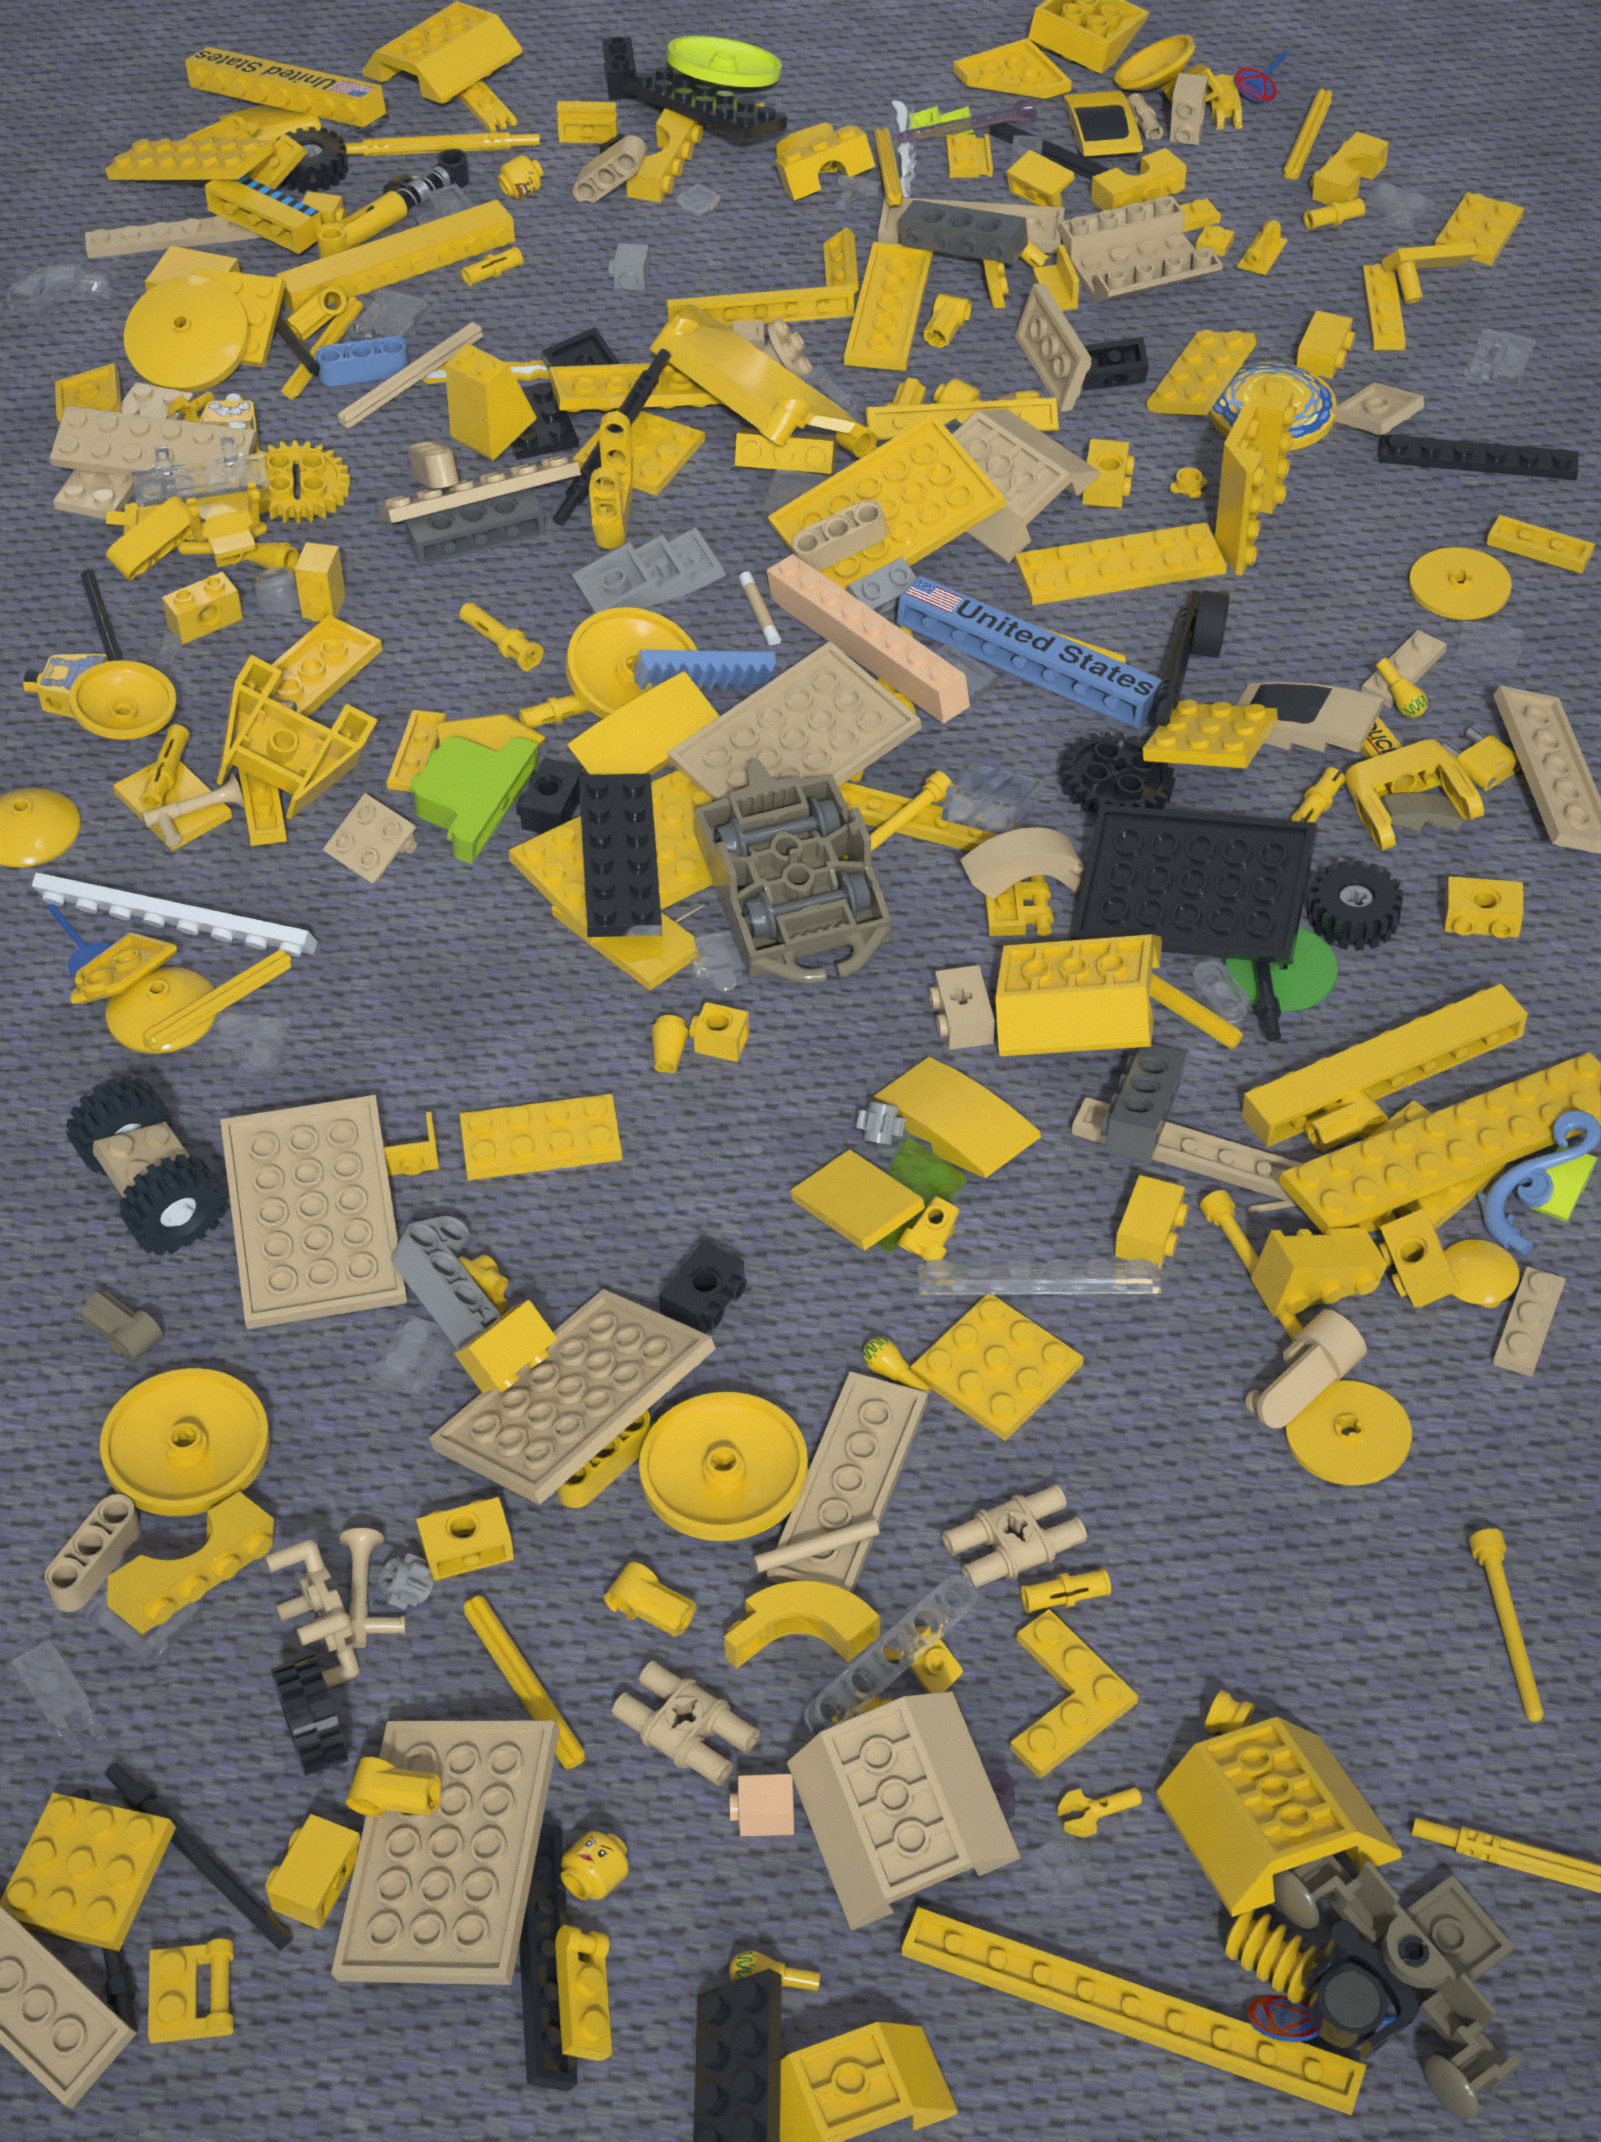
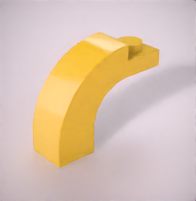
M816 1581L785 1582L763 1589L745 1600L746 1620H739L729 1628L726 1636H724L725 1658L737 1669L773 1640L789 1634H807L822 1639L849 1662L880 1637V1616L862 1599L843 1588Z

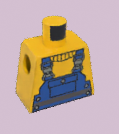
M53 655L49 658L43 673L28 671L25 673L23 680L24 691L38 693L42 711L74 718L69 703V694L73 682L85 670L108 662L107 655Z

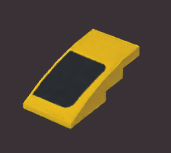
M1122 91L1064 95V106L1069 113L1070 127L1074 131V143L1083 156L1143 152V145L1133 112Z

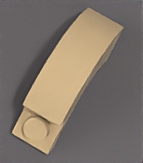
M1031 827L1005 832L985 841L960 859L972 885L992 900L1014 883L1031 876H1052L1075 893L1081 892L1084 880L1082 872L1085 870V866L1078 858L1069 838L1063 833L1048 828Z

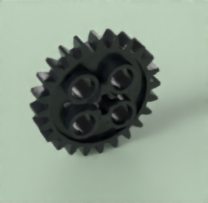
M1108 731L1105 732L1104 738H1100L1097 734L1092 733L1090 741L1080 737L1078 745L1071 743L1069 751L1064 752L1059 770V775L1061 776L1060 785L1065 786L1064 794L1074 795L1072 801L1074 805L1084 803V812L1092 809L1097 810L1096 818L1100 804L1164 809L1166 802L1171 800L1176 778H1173L1174 768L1168 767L1169 763L1144 761L1143 747L1147 742L1141 745L1138 744L1137 736H1133L1130 740H1125L1122 732L1119 733L1117 738H1112Z

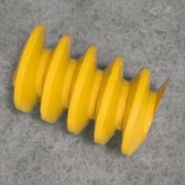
M1255 1909L1239 1914L1227 1935L1225 1951L1227 1958L1237 1960L1241 1957V1966L1246 1971H1252L1257 1967L1256 1976L1261 1982H1267L1273 1978V1990L1281 1993L1288 1989L1287 1998L1291 2003L1296 2004L1305 1999L1316 1988L1315 1986L1307 1992L1302 1983L1309 1971L1318 1965L1314 1962L1318 1948L1313 1945L1302 1954L1299 1951L1302 1936L1299 1934L1289 1942H1285L1283 1939L1287 1926L1283 1923L1272 1932L1269 1931L1271 1915L1268 1913L1264 1914L1257 1921L1252 1919Z

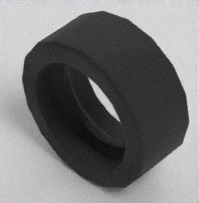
M1202 591L1194 628L1192 654L1219 658L1227 621L1229 594Z

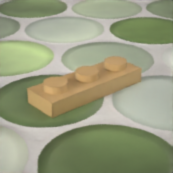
M1417 630L1388 660L1402 678L1405 677L1414 685L1446 652L1447 644ZM1377 670L1362 685L1361 692L1384 698L1383 705L1389 708L1395 704L1394 696L1390 691L1391 686L1379 670Z
M1526 1267L1498 1345L1493 1365L1533 1377L1566 1278Z

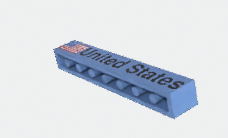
M919 576L900 596L897 624L1139 729L1158 705L1157 698L1162 683L1161 679L927 578Z

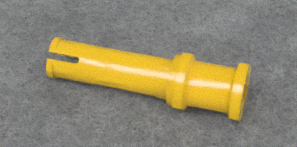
M469 602L462 606L459 613L460 619L495 643L501 655L514 659L520 669L527 672L541 663L544 655L543 647L536 642L531 643L528 641L522 631L507 628L475 603L471 604Z

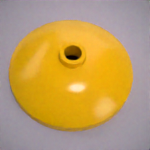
M1187 34L1175 35L1157 41L1124 62L1117 70L1114 80L1119 88L1128 91H1148L1155 88H1166L1184 70L1194 54L1196 43L1193 37Z
M109 661L85 670L76 678L70 689L69 703L76 721L88 731L109 739L132 740L157 732L171 720L176 709V692L170 680L159 670L149 665L134 661Z
M21 788L2 794L0 796V865L30 867L46 863L64 853L74 843L80 831L81 820L75 804L63 794L43 788Z
M158 967L127 991L110 996L105 1013L108 1029L118 1042L135 1051L166 1053L182 1049L203 1037L214 1024L217 1014L157 1051H151L148 1047H145L142 1034L212 991L214 987L205 977L195 971L180 967Z

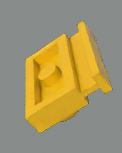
M558 101L556 108L558 112L559 142L605 143L618 135L616 102Z
M965 133L946 135L949 178L979 177V175L993 177L989 134H984V138H976V134Z

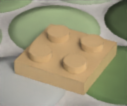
M1374 382L1333 408L1334 422L1348 425L1350 428L1366 430L1374 435H1383L1424 408V397L1420 394Z

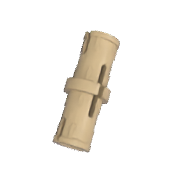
M1139 93L1130 95L1127 101L1133 112L1136 124L1141 128L1146 140L1160 139L1163 135V129L1156 120L1157 115L1154 109L1147 105L1143 95Z

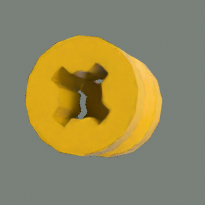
M1220 1690L1210 1708L1204 1730L1211 1734L1218 1732L1226 1734L1249 1726L1255 1704L1249 1701L1240 1703L1233 1700L1229 1692Z

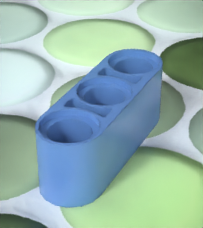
M397 336L327 345L321 347L316 352V361L320 365L318 372L319 380L327 386L387 379L409 365L407 343L403 338Z

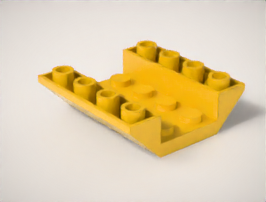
M456 1L376 50L362 69V74L365 77L383 83L391 80L392 76L402 70L409 72L412 75L418 76L422 97L442 104L449 102L452 97L466 90V88H471L472 84L480 79L490 76L493 71L502 65L510 63L513 58L523 53L520 44L497 14Z
M1291 391L1280 392L1244 403L1224 443L1215 541L1223 558L1237 575L1242 576L1247 565L1253 566L1257 557L1258 547L1253 546L1261 526V521L1256 520L1257 514L1260 512L1272 514L1276 505H1282L1286 497L1287 485H1283V479H1286L1290 468V460L1286 459V453H1289L1294 436L1293 433H1289V427H1292L1297 407L1292 406L1294 392Z
M1138 935L1003 946L995 997L1000 1057L1151 1047L1154 1018L1149 1001L1152 968H1160L1161 937L1156 935Z
M1274 1717L1194 1744L1156 1791L1158 1801L1232 1917L1274 1903L1273 1875L1343 1850L1359 1872L1367 1861L1378 1867L1402 1858L1400 1848L1321 1737L1279 1717Z

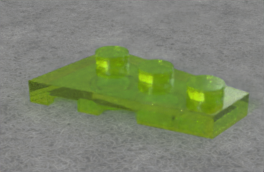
M909 1137L906 1138L887 1174L922 1197L925 1209L935 1196L948 1202L967 1184V1176ZM925 1209L875 1243V1245L890 1254L899 1246L897 1242L906 1228L912 1229Z

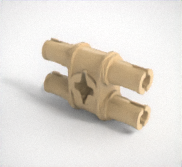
M1055 1484L1027 1497L1022 1495L1011 1496L1010 1501L987 1511L984 1509L978 1510L973 1520L944 1531L942 1539L951 1557L984 1543L987 1546L991 1545L994 1550L993 1553L962 1565V1574L966 1584L971 1590H975L1004 1576L1007 1579H1015L1023 1571L1045 1563V1565L1052 1563L1055 1559V1554L1086 1542L1087 1533L1082 1521L1078 1517H1074L1047 1530L1040 1528L1037 1524V1520L1066 1509L1065 1505L1067 1504L1064 1493L1059 1485Z
M653 1660L645 1666L640 1674L639 1681L640 1685L667 1701L660 1710L653 1711L625 1692L616 1700L612 1708V1716L638 1732L642 1743L646 1747L653 1746L672 1759L676 1767L687 1768L689 1766L718 1787L727 1780L732 1772V1762L703 1744L709 1736L716 1734L741 1750L744 1754H747L755 1746L760 1736V1733H758L759 1729L731 1712L728 1701L715 1698L697 1686V1682L693 1678L680 1679Z

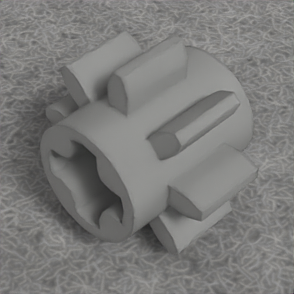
M870 1101L868 1111L859 1110L856 1128L865 1130L863 1140L891 1145L893 1135L902 1137L906 1119L897 1117L899 1107Z
M407 1553L405 1559L397 1556L396 1559H391L385 1564L380 1574L379 1585L383 1589L382 1594L388 1596L387 1603L405 1610L408 1604L415 1607L428 1598L433 1587V1576L430 1574L431 1569L424 1567L426 1560Z

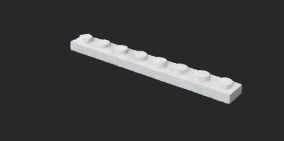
M41 873L35 874L32 887L42 895L43 901L56 906H63L64 901L76 903V908L89 913H97L98 908L108 910L109 915L115 918L129 921L131 916L141 917L144 923L158 928H164L165 923L177 925V930L190 935H198L199 930L210 932L212 938L223 942H232L233 938L243 939L246 945L260 950H266L267 945L279 947V950L292 957H300L301 952L313 955L318 943L307 930Z

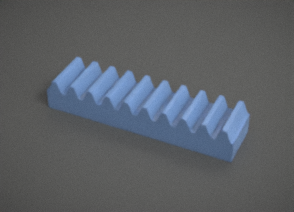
M640 650L633 673L635 683L639 685L641 690H645L647 683H651L654 688L685 671L698 689L701 684H704L708 691H712L714 684H718L721 691H725L727 685L731 684L735 691H739L741 684H744L748 691H752L754 684H757L761 689L770 682L777 663L775 652Z

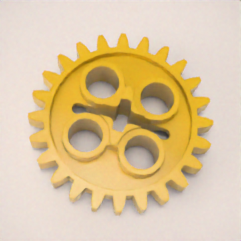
M293 440L292 446L288 447L281 441L280 448L278 449L267 445L268 453L258 450L257 458H249V466H245V475H243L245 497L247 498L246 483L255 481L257 485L256 490H259L261 498L259 501V513L263 514L270 511V519L272 520L278 515L282 516L283 523H286L290 517L294 518L297 524H300L301 519L304 517L312 523L314 515L325 519L326 510L336 513V505L343 506L344 498L349 496L350 475L348 474V466L342 465V457L334 458L333 450L323 453V445L321 444L314 449L311 448L310 441H307L304 446H299L298 442ZM294 464L299 465V500L294 499Z

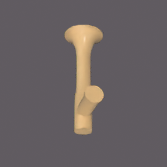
M231 773L229 781L219 789L187 800L160 806L141 814L146 828L158 824L165 837V843L173 847L181 842V837L171 820L179 818L181 815L225 802L236 803L244 808V801L236 777Z
M352 1528L340 1534L339 1539L341 1543L350 1548L352 1554L351 1603L349 1604L348 1613L352 1636L348 1638L354 1643L353 1648H365L367 1646V1634L401 1633V1635H405L406 1615H401V1617H368L369 1559L373 1548L383 1543L384 1536L377 1530L369 1528Z

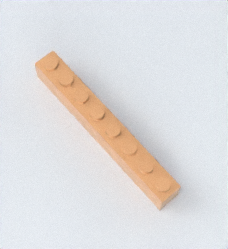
M792 554L767 569L772 600L824 639L831 641L842 652L941 723H946L970 707L967 680L963 672L803 560Z

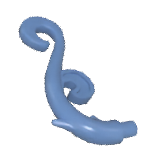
M1575 1110L1566 1112L1558 1117L1553 1127L1554 1139L1557 1145L1561 1148H1567L1566 1135L1574 1129L1582 1130L1587 1134L1580 1145L1527 1160L1499 1177L1491 1186L1487 1195L1481 1192L1477 1193L1483 1213L1484 1225L1490 1236L1505 1249L1511 1247L1522 1255H1527L1530 1252L1533 1243L1520 1235V1230L1513 1226L1514 1216L1512 1214L1508 1217L1505 1216V1202L1513 1189L1518 1186V1197L1522 1204L1528 1207H1541L1548 1203L1553 1195L1554 1184L1551 1176L1545 1170L1585 1155L1600 1142V1125L1593 1115ZM1528 1182L1532 1184L1530 1187L1521 1186V1184Z

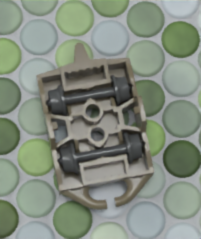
M751 760L747 765L746 787L728 793V796L694 809L693 831L749 978L771 973L803 984L827 982L826 972L823 967L805 969L797 965L795 958L850 944L853 947L852 956L846 961L835 964L836 973L839 978H842L862 968L880 944L890 942L892 919L872 869L871 837L859 808H853L849 812L833 775L798 779L796 776L773 780L760 761ZM847 854L849 861H838L840 857ZM737 886L746 887L737 893Z

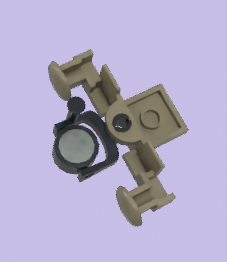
M1332 1855L1303 1864L1292 1872L1285 1870L1274 1874L1275 1903L1283 1915L1294 1925L1303 1929H1313L1318 1926L1320 1916L1317 1905L1325 1899L1343 1919L1332 1926L1331 1939L1319 1958L1318 1965L1309 1971L1302 1983L1307 1992L1318 1984L1309 2004L1310 2021L1316 2032L1328 2043L1341 2048H1356L1363 2045L1358 2054L1365 2061L1399 2032L1409 2026L1420 2011L1456 2054L1449 2061L1435 2054L1426 2060L1425 2077L1429 2088L1438 2101L1451 2114L1461 2119H1471L1477 2116L1479 2104L1475 2094L1483 2088L1490 2093L1513 2075L1522 2063L1521 2058L1517 2054L1506 2061L1483 2034L1497 2013V2010L1474 1984L1477 1979L1509 1956L1515 1949V1946L1453 1875L1406 1910H1403L1398 1904L1401 1897L1370 1861L1364 1864L1354 1880ZM1379 1944L1382 1945L1383 1955L1375 1948V1946ZM1347 1962H1351V1963H1354V1964L1360 1966L1361 1968L1356 1967V1966H1341V1965H1343L1344 1963H1347ZM1411 1986L1418 1988L1427 1998L1420 2007H1418L1415 1995L1410 1989ZM1387 1994L1395 2008L1397 2018L1376 2033L1385 2019L1388 2008Z

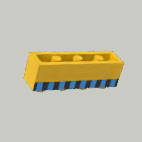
M245 175L239 180H211L204 185L208 211L297 254H300L317 241L316 231L322 225L320 211Z

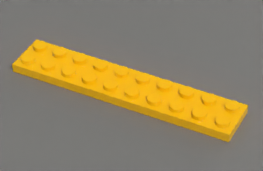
M1588 1052L1281 1172L1279 1184L1324 1235H1326L1325 1231L1328 1228L1349 1227L1556 1144L1553 1134L1554 1123L1558 1117L1566 1112L1575 1110L1587 1112L1593 1115L1601 1126V1063ZM1579 1129L1569 1131L1566 1139L1581 1134L1584 1131Z

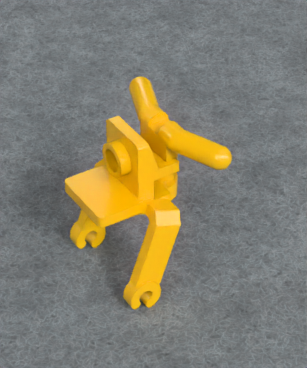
M256 482L246 483L247 511L238 513V510L232 511L227 506H215L209 512V517L205 518L206 522L200 523V511L198 506H196L195 497L186 499L190 527L197 541L182 542L178 545V551L183 555L213 554L217 567L228 564L233 565L247 560V552L256 549L254 539L266 533L268 529L267 524L259 519V501L261 498L259 490H256Z

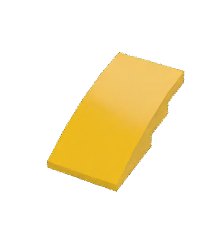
M683 671L625 704L567 745L589 775L650 774L652 777L665 766H672L668 760L667 753L720 716L688 674Z
M927 1057L873 1096L876 1103L899 1107L897 1117L906 1119L905 1130L931 1143L933 1153L939 1158L985 1179L1041 1138L1040 1131L1006 1102L966 1075L931 1057Z

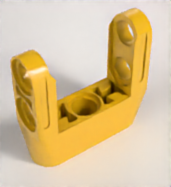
M614 411L606 413L601 419L599 441L602 468L593 471L589 485L592 527L598 546L606 549H615L624 544L633 498L631 425L626 415ZM617 424L623 428V431L612 433L606 426ZM619 450L623 452L625 457L615 459L608 452Z
M1434 739L1423 740L1351 766L1344 776L1353 805L1379 851L1393 848L1396 845L1394 832L1391 827L1392 818L1381 802L1385 795L1419 793L1441 785L1462 819L1471 821L1484 815L1481 797L1458 759Z

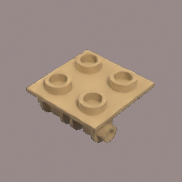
M364 793L322 850L373 884L379 879L398 852L412 853L416 849L417 842L412 833L417 827Z

